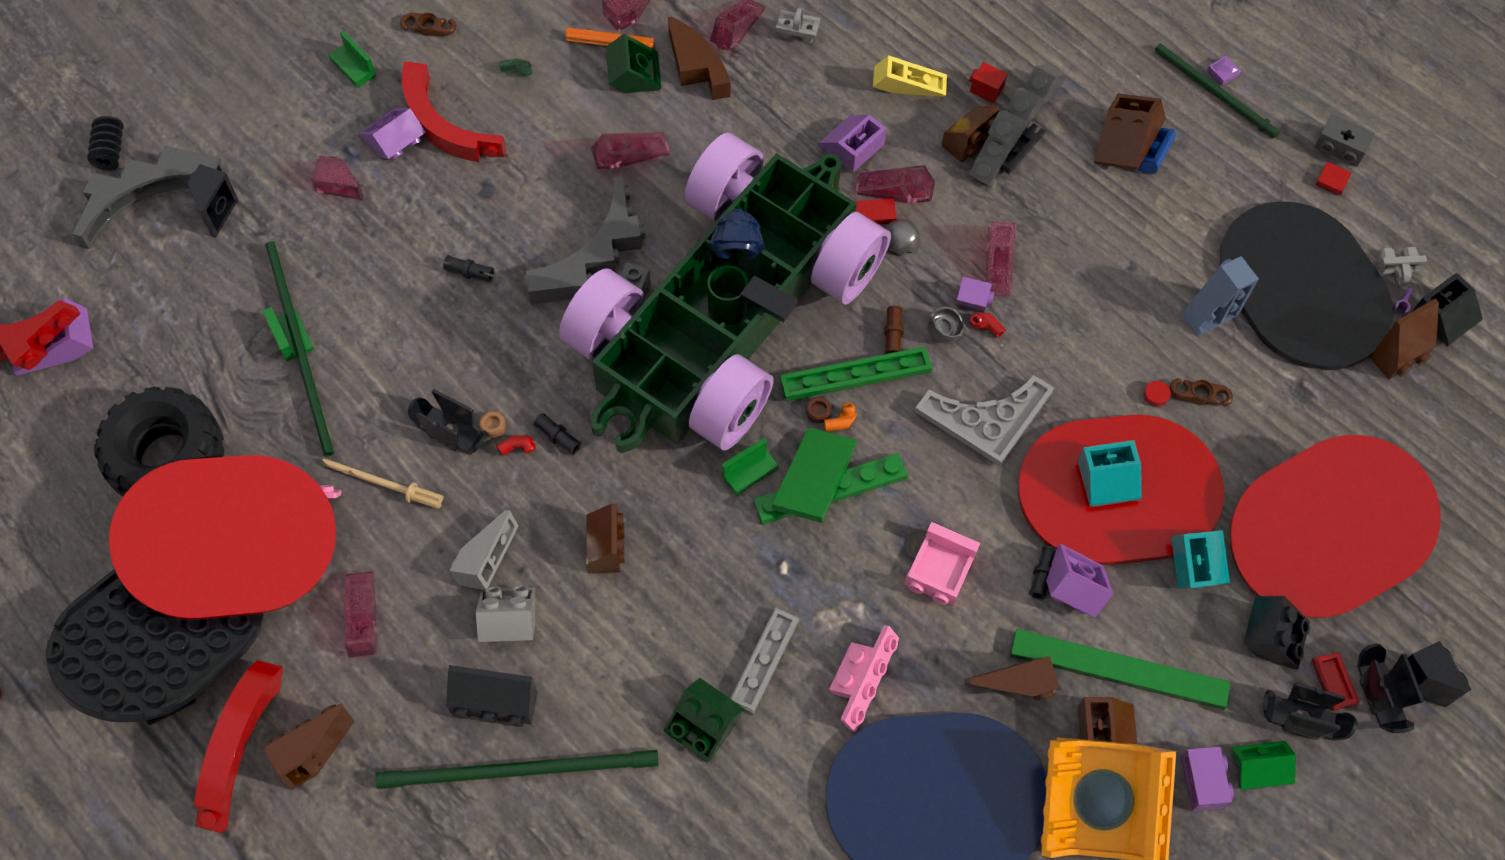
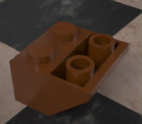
M998 106L974 107L944 132L941 146L961 163L968 157H974L988 138V131L1000 108Z
M617 503L609 504L587 514L586 565L588 574L620 573V563H625V548L623 547L625 525L623 523V513H618Z
M1084 697L1078 705L1081 739L1137 744L1133 704L1114 697Z

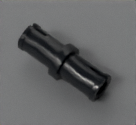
M447 255L444 259L446 262L453 263V265L443 263L445 271L462 274L467 279L472 277L488 283L493 279L492 276L484 274V272L494 274L493 267L477 264L472 259L462 260Z
M541 413L536 417L533 425L546 434L550 442L553 444L557 443L570 455H574L579 451L582 442L566 431V427L562 424L558 425L545 413Z
M1052 546L1042 547L1039 563L1034 567V580L1029 591V595L1034 599L1044 600L1046 598L1048 589L1046 580L1056 552V548Z

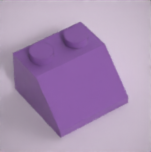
M394 108L358 135L381 158L393 160L403 153L402 149L404 147L417 144L421 140L420 136L426 133V131L410 108Z
M1062 544L1058 545L1046 580L1050 596L1059 603L1065 602L1073 606L1081 614L1087 613L1096 617L1114 594L1104 566Z

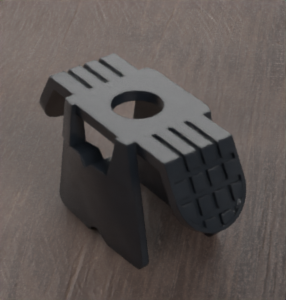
M433 389L432 394L442 411L434 408L424 398L418 397L412 400L408 408V415L411 421L418 428L424 430L428 437L449 446L452 450L460 449L470 455L478 450L488 436L486 430L480 432L473 428L474 410L435 389ZM446 425H457L459 428L458 433L446 427Z
M1378 643L1370 644L1360 652L1357 664L1361 675L1359 680L1360 686L1364 690L1370 706L1369 710L1371 714L1376 715L1381 729L1390 733L1410 732L1415 729L1414 723L1406 719L1403 708L1423 703L1424 699L1407 655H1400L1391 671L1388 672L1385 664L1386 649Z
M1299 683L1293 684L1288 699L1277 697L1271 690H1267L1264 695L1263 712L1265 718L1270 723L1283 726L1285 732L1312 740L1325 738L1337 741L1350 738L1357 728V719L1354 715L1347 712L1333 713L1326 711V709L1345 701L1344 696ZM1299 710L1307 711L1310 714V716H1306L1296 712Z

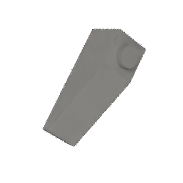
M510 510L502 512L460 549L449 570L459 586L481 590L488 588L519 527Z

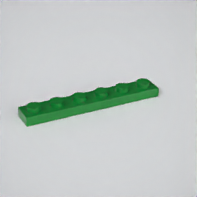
M925 346L780 375V382L785 401H791L931 373L932 365Z
M899 453L846 469L831 503L906 480L908 473ZM778 491L754 498L753 503L762 525L793 516L772 509V503Z

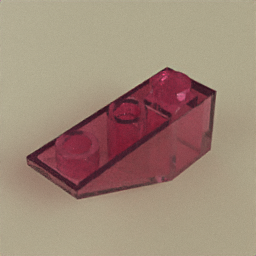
M602 0L603 15L620 32L638 21L650 0Z

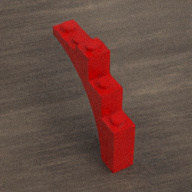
M58 300L45 311L27 320L12 324H0V363L8 357L12 365L27 370L37 366L48 355L44 346L50 343L55 336L80 315L77 307Z

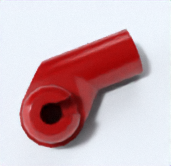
M973 313L969 318L971 326L977 329H989L996 338L1002 336L1006 331L990 313Z
M513 435L496 445L499 453L504 456L516 448H522L523 452L528 454L535 450L536 445L533 443L534 439L531 436Z

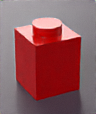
M983 62L978 70L974 69L970 76L969 82H972L970 92L995 103L1005 87L1008 73Z

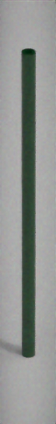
M270 241L265 246L324 456H332L334 454L276 245L275 242Z

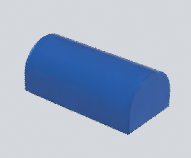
M1160 129L1138 168L1141 172L1155 174L1158 171L1176 137L1175 129Z

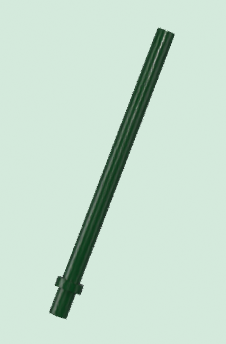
M1161 43L1155 48L1157 53L1257 125L1259 131L1262 132L1264 130L1273 138L1279 134L1280 130L1270 124L1271 121L1268 118H1262Z

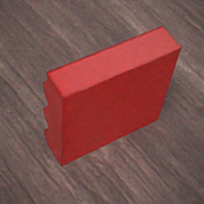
M1327 162L1316 186L1341 195L1352 172Z

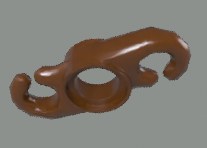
M408 13L403 15L400 20V26L404 30L408 29L407 21H415L410 26V30H418L424 36H448L454 33L457 26L453 19H449L448 22L451 27L442 28L441 26L447 20L445 18H437L433 13ZM427 21L434 22V25L426 28L422 26Z
M1177 378L1170 384L1171 394L1177 399L1190 401L1197 405H1205L1207 403L1220 404V400L1216 397L1217 393H1223L1227 397L1222 402V406L1226 407L1233 401V394L1230 389L1223 385L1210 383L1207 380L1201 379L1195 382L1184 380L1185 392H1180L1176 389V386L1181 383V379ZM1195 388H1204L1208 396H1198L1195 393Z

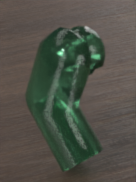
M515 58L499 62L502 73L520 70L522 77L532 75V65L529 61Z

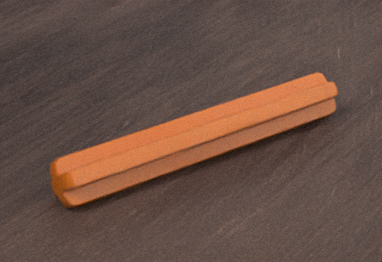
M568 27L565 32L567 41L608 46L622 35ZM628 35L654 49V38Z

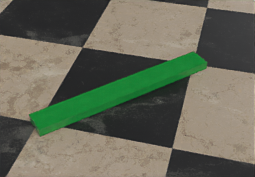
M1020 629L1015 631L1010 657L1030 661L1050 656L1054 668L1223 710L1227 708L1230 681Z

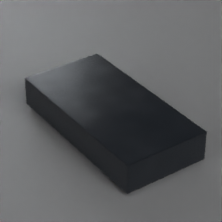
M755 275L740 294V299L782 322H785L798 303V299Z

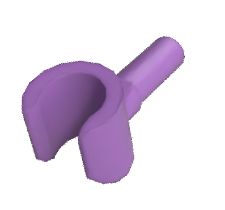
M1408 288L1403 299L1393 306V312H1395L1397 307L1404 309L1402 317L1411 308L1409 299L1413 293L1412 288Z

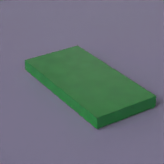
M808 427L772 503V509L822 523L857 446V439Z

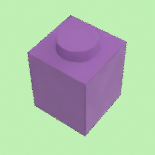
M963 277L956 306L984 312L986 305H992L995 293L990 291L992 284Z

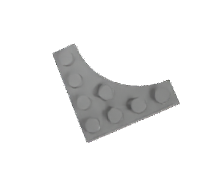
M1033 375L1028 382L1011 393L1009 397L999 401L977 402L976 405L961 404L957 400L946 398L929 389L915 407L914 412L1000 466L1052 395L1055 388Z

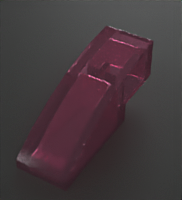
M373 571L346 574L344 619L346 622L345 648L349 658L376 655L377 623Z

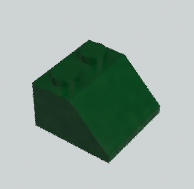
M622 34L606 47L609 85L625 93L659 91L661 89L658 51L626 34Z

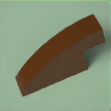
M668 17V33L681 86L708 82L712 100L730 97L731 83L727 71L712 46L688 25L674 17Z

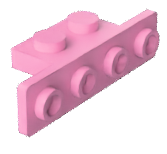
M883 626L874 648L851 642L829 688L834 695L849 698L841 721L852 732H857L860 724L864 721L866 710L871 700L875 697L877 686L882 676L886 673L887 665L893 652L897 649L899 637L890 626Z

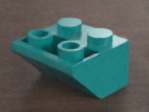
M1134 440L1083 447L1077 461L1090 507L1141 500V462Z
M1223 530L1171 536L1178 589L1230 583Z

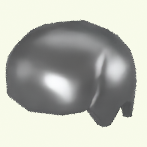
M897 219L889 223L885 228L891 233L889 251L900 256L906 252L915 253L921 244L920 233L913 222Z
M947 306L936 308L931 313L927 324L929 333L936 341L942 343H952L958 340L963 335L962 333L966 327L962 322L961 315L955 309Z

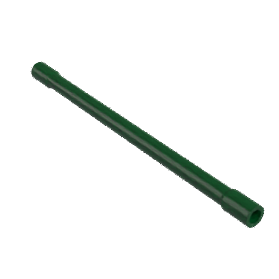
M658 750L414 771L376 772L377 789L404 787L406 785L628 767H658Z

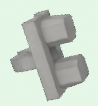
M797 8L796 13L781 10L775 32H779L782 38L789 39L792 36L801 37L803 42L812 43L816 39L821 18L804 15V9Z
M1416 247L1404 248L1400 253L1401 257L1395 256L1394 249L1383 248L1378 254L1379 264L1376 270L1380 276L1394 275L1398 286H1407L1411 280V274H1419L1421 266L1427 263L1426 255L1419 256Z

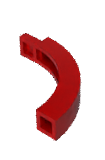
M404 61L402 88L406 104L426 131L423 136L446 153L474 162H479L481 155L488 157L505 156L506 147L503 136L464 130L441 117L428 100L430 75L427 64Z
M257 660L244 673L226 702L211 736L198 779L194 806L198 807L196 827L223 833L227 829L234 783L244 750L262 712L272 698L280 692L283 666Z

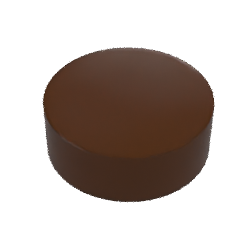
M814 397L807 403L806 415L814 423H823L824 419L830 418L832 406L826 398Z

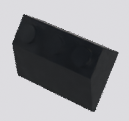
M449 665L446 706L449 712L453 713L454 717L460 719H469V716L480 717L481 721L496 723V720H502L516 727L532 724L538 694L532 677Z

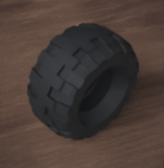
M149 387L144 389L145 392L139 394L132 392L125 396V401L119 405L114 404L108 410L107 414L109 417L107 420H101L96 433L99 438L95 440L94 455L97 458V466L104 479L119 495L123 497L140 478L166 464L189 459L224 457L225 450L222 443L224 438L221 428L212 412L198 397L193 394L184 393L182 389L166 387L164 390H161L160 387ZM166 435L184 437L180 451L170 461L157 466L141 464L145 449L154 440Z

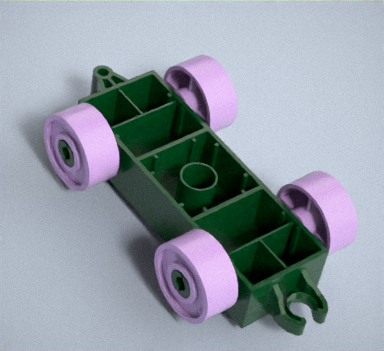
M727 132L720 135L706 148L698 159L689 176L684 194L687 205L715 223L651 296L643 303L644 294L640 288L607 268L596 272L580 287L563 315L559 337L562 342L592 361L596 390L605 396L592 414L591 428L594 436H602L605 433L609 419L616 415H623L631 422L629 430L617 435L615 438V447L620 453L637 447L643 441L646 432L650 428L676 445L692 429L722 450H728L745 435L766 404L774 381L772 375L748 359L780 322L775 317L740 299L741 292L755 275L798 300L809 286L813 284L846 305L852 302L867 286L889 247L891 240L890 231L861 213L856 212L857 203L839 192L841 160L837 155L825 154L819 161L802 169L776 153L763 167L764 156L761 151L732 133ZM734 209H742L759 223L760 233L762 234L765 246L764 250L754 259L748 260L746 253L749 251L739 249L725 250L730 253L729 258L722 259L710 248V241L713 233H715L714 230L718 220L725 214L734 211Z

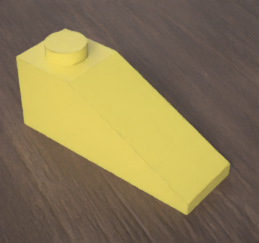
M889 55L874 66V88L895 94L946 96L947 74Z

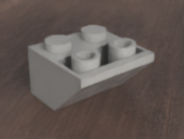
M518 585L513 588L501 589L498 586H491L481 590L476 609L478 642L533 640L535 631V587L528 588L525 585Z

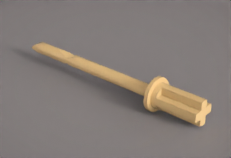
M323 459V466L406 494V501L409 503L416 501L436 509L441 507L443 495L420 488L415 482L407 487L349 466Z

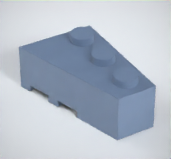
M1242 256L1234 260L1227 259L1219 265L1218 270L1181 314L1196 335L1200 336L1238 317L1259 278Z

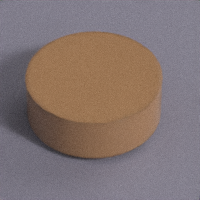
M491 411L481 417L480 428L481 431L486 430L488 432L487 437L497 438L505 432L506 422L502 414Z

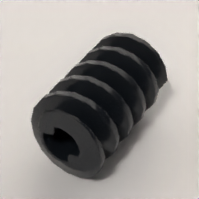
M112 116L97 117L91 124V137L87 154L88 162L101 170H115L119 166L118 160L120 159L123 122Z

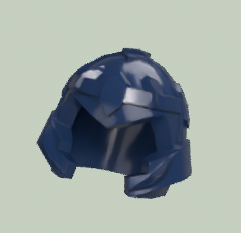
M734 209V211L725 214L718 220L714 230L715 233H713L710 241V248L716 252L718 257L728 259L730 253L725 250L739 249L749 251L746 253V258L751 260L764 250L765 245L760 233L759 223L749 213L744 212L742 209Z

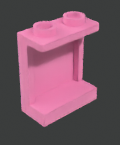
M931 522L914 563L906 576L904 585L908 586L914 593H924L933 597V600L941 605L949 604L953 606L980 543Z

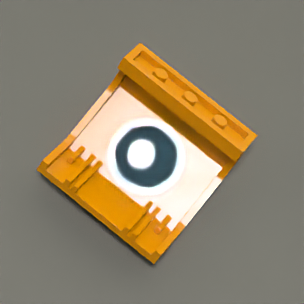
M1057 737V740H1050L1048 775L1045 781L1046 801L1043 808L1044 827L1041 836V856L1054 858L1067 855H1083L1125 860H1168L1176 751L1118 742Z

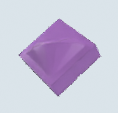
M1227 56L1209 65L1207 69L1221 86L1238 77L1241 72Z

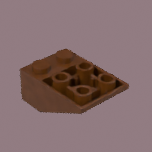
M1118 93L1108 109L1094 163L1138 170L1166 120L1161 98Z
M342 703L330 705L321 712V715L312 720L307 719L300 722L295 727V730L286 735L280 734L270 740V744L263 748L278 777L293 790L318 775L354 723V720Z

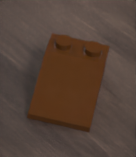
M1436 299L1397 320L1370 356L1371 360L1388 379L1396 375L1402 377L1412 369L1411 366L1417 363L1420 366L1431 358L1430 352L1436 346L1439 302Z
M1050 656L964 679L966 685L1023 696H1033L1034 700L1053 697V691L1060 689Z

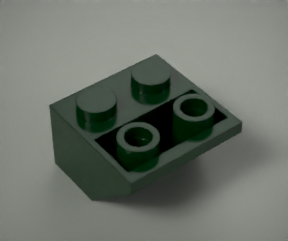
M698 678L685 689L663 731L708 763L735 727L744 708L703 679Z

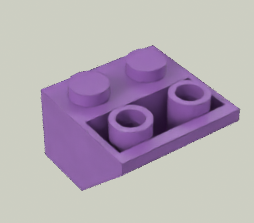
M850 115L819 142V146L827 153L837 155L841 160V164L850 171L855 172L884 146L887 128L870 115Z

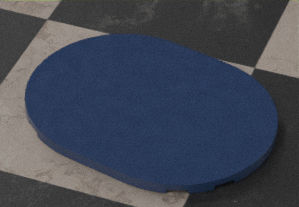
M970 713L892 717L863 728L838 753L827 781V817L836 841H838L851 860H1026L1040 843L1043 834L1046 774L1039 758L1029 744L1011 728L989 717Z

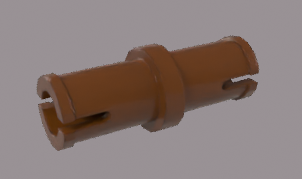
M893 305L887 308V326L884 327V334L886 335L885 354L901 351V336L904 334V328L902 327L903 309L900 306Z

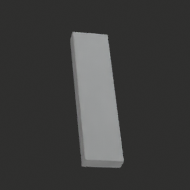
M776 607L730 697L731 700L744 708L743 711L754 715L800 619Z

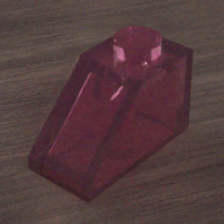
M319 156L311 177L316 193L362 200L363 194L360 185L345 162L334 156Z

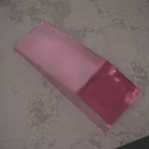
M753 0L739 1L716 16L710 41L717 44L721 49H732L745 37L765 10V6Z
M664 132L602 134L591 147L597 169L620 168L670 154Z
M925 165L863 172L859 174L856 193L861 196L894 199V201L909 204L932 201L935 180Z
M991 221L988 225L986 282L992 284L990 291L995 292L994 295L1010 296L1017 223Z

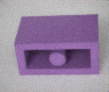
M1221 747L1187 749L1181 756L1191 811L1225 809L1232 803L1234 790L1232 784L1228 783L1227 780L1228 762L1226 756L1222 755Z

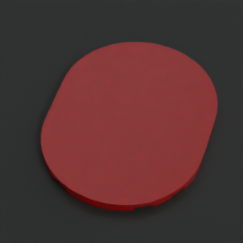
M1125 415L1072 421L1059 425L1042 435L1032 445L1022 463L1018 477V498L1025 520L1032 531L1034 530L1045 542L1044 544L1056 549L1059 544H1062L1101 565H1115L1172 558L1174 555L1171 536L1211 532L1222 512L1224 483L1214 456L1206 445L1188 429L1161 417ZM1134 440L1141 462V500L1090 507L1077 461L1083 447Z
M1365 435L1332 437L1309 447L1274 467L1248 487L1240 498L1231 519L1230 548L1232 557L1240 576L1256 596H1285L1307 618L1338 616L1359 607L1399 584L1421 568L1432 553L1438 539L1441 523L1439 499L1426 471L1411 455L1398 446L1385 440Z
M260 455L181 460L166 464L140 478L123 496L113 515L109 532V549L113 567L118 578L129 593L138 602L168 617L186 620L269 613L293 604L310 592L321 580L331 562L336 541L334 513L327 496L317 482L306 472L289 462Z

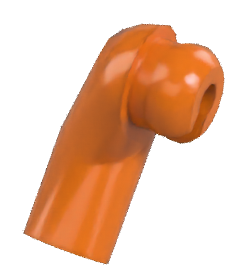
M845 403L837 418L824 419L825 432L848 429L857 415L854 404Z

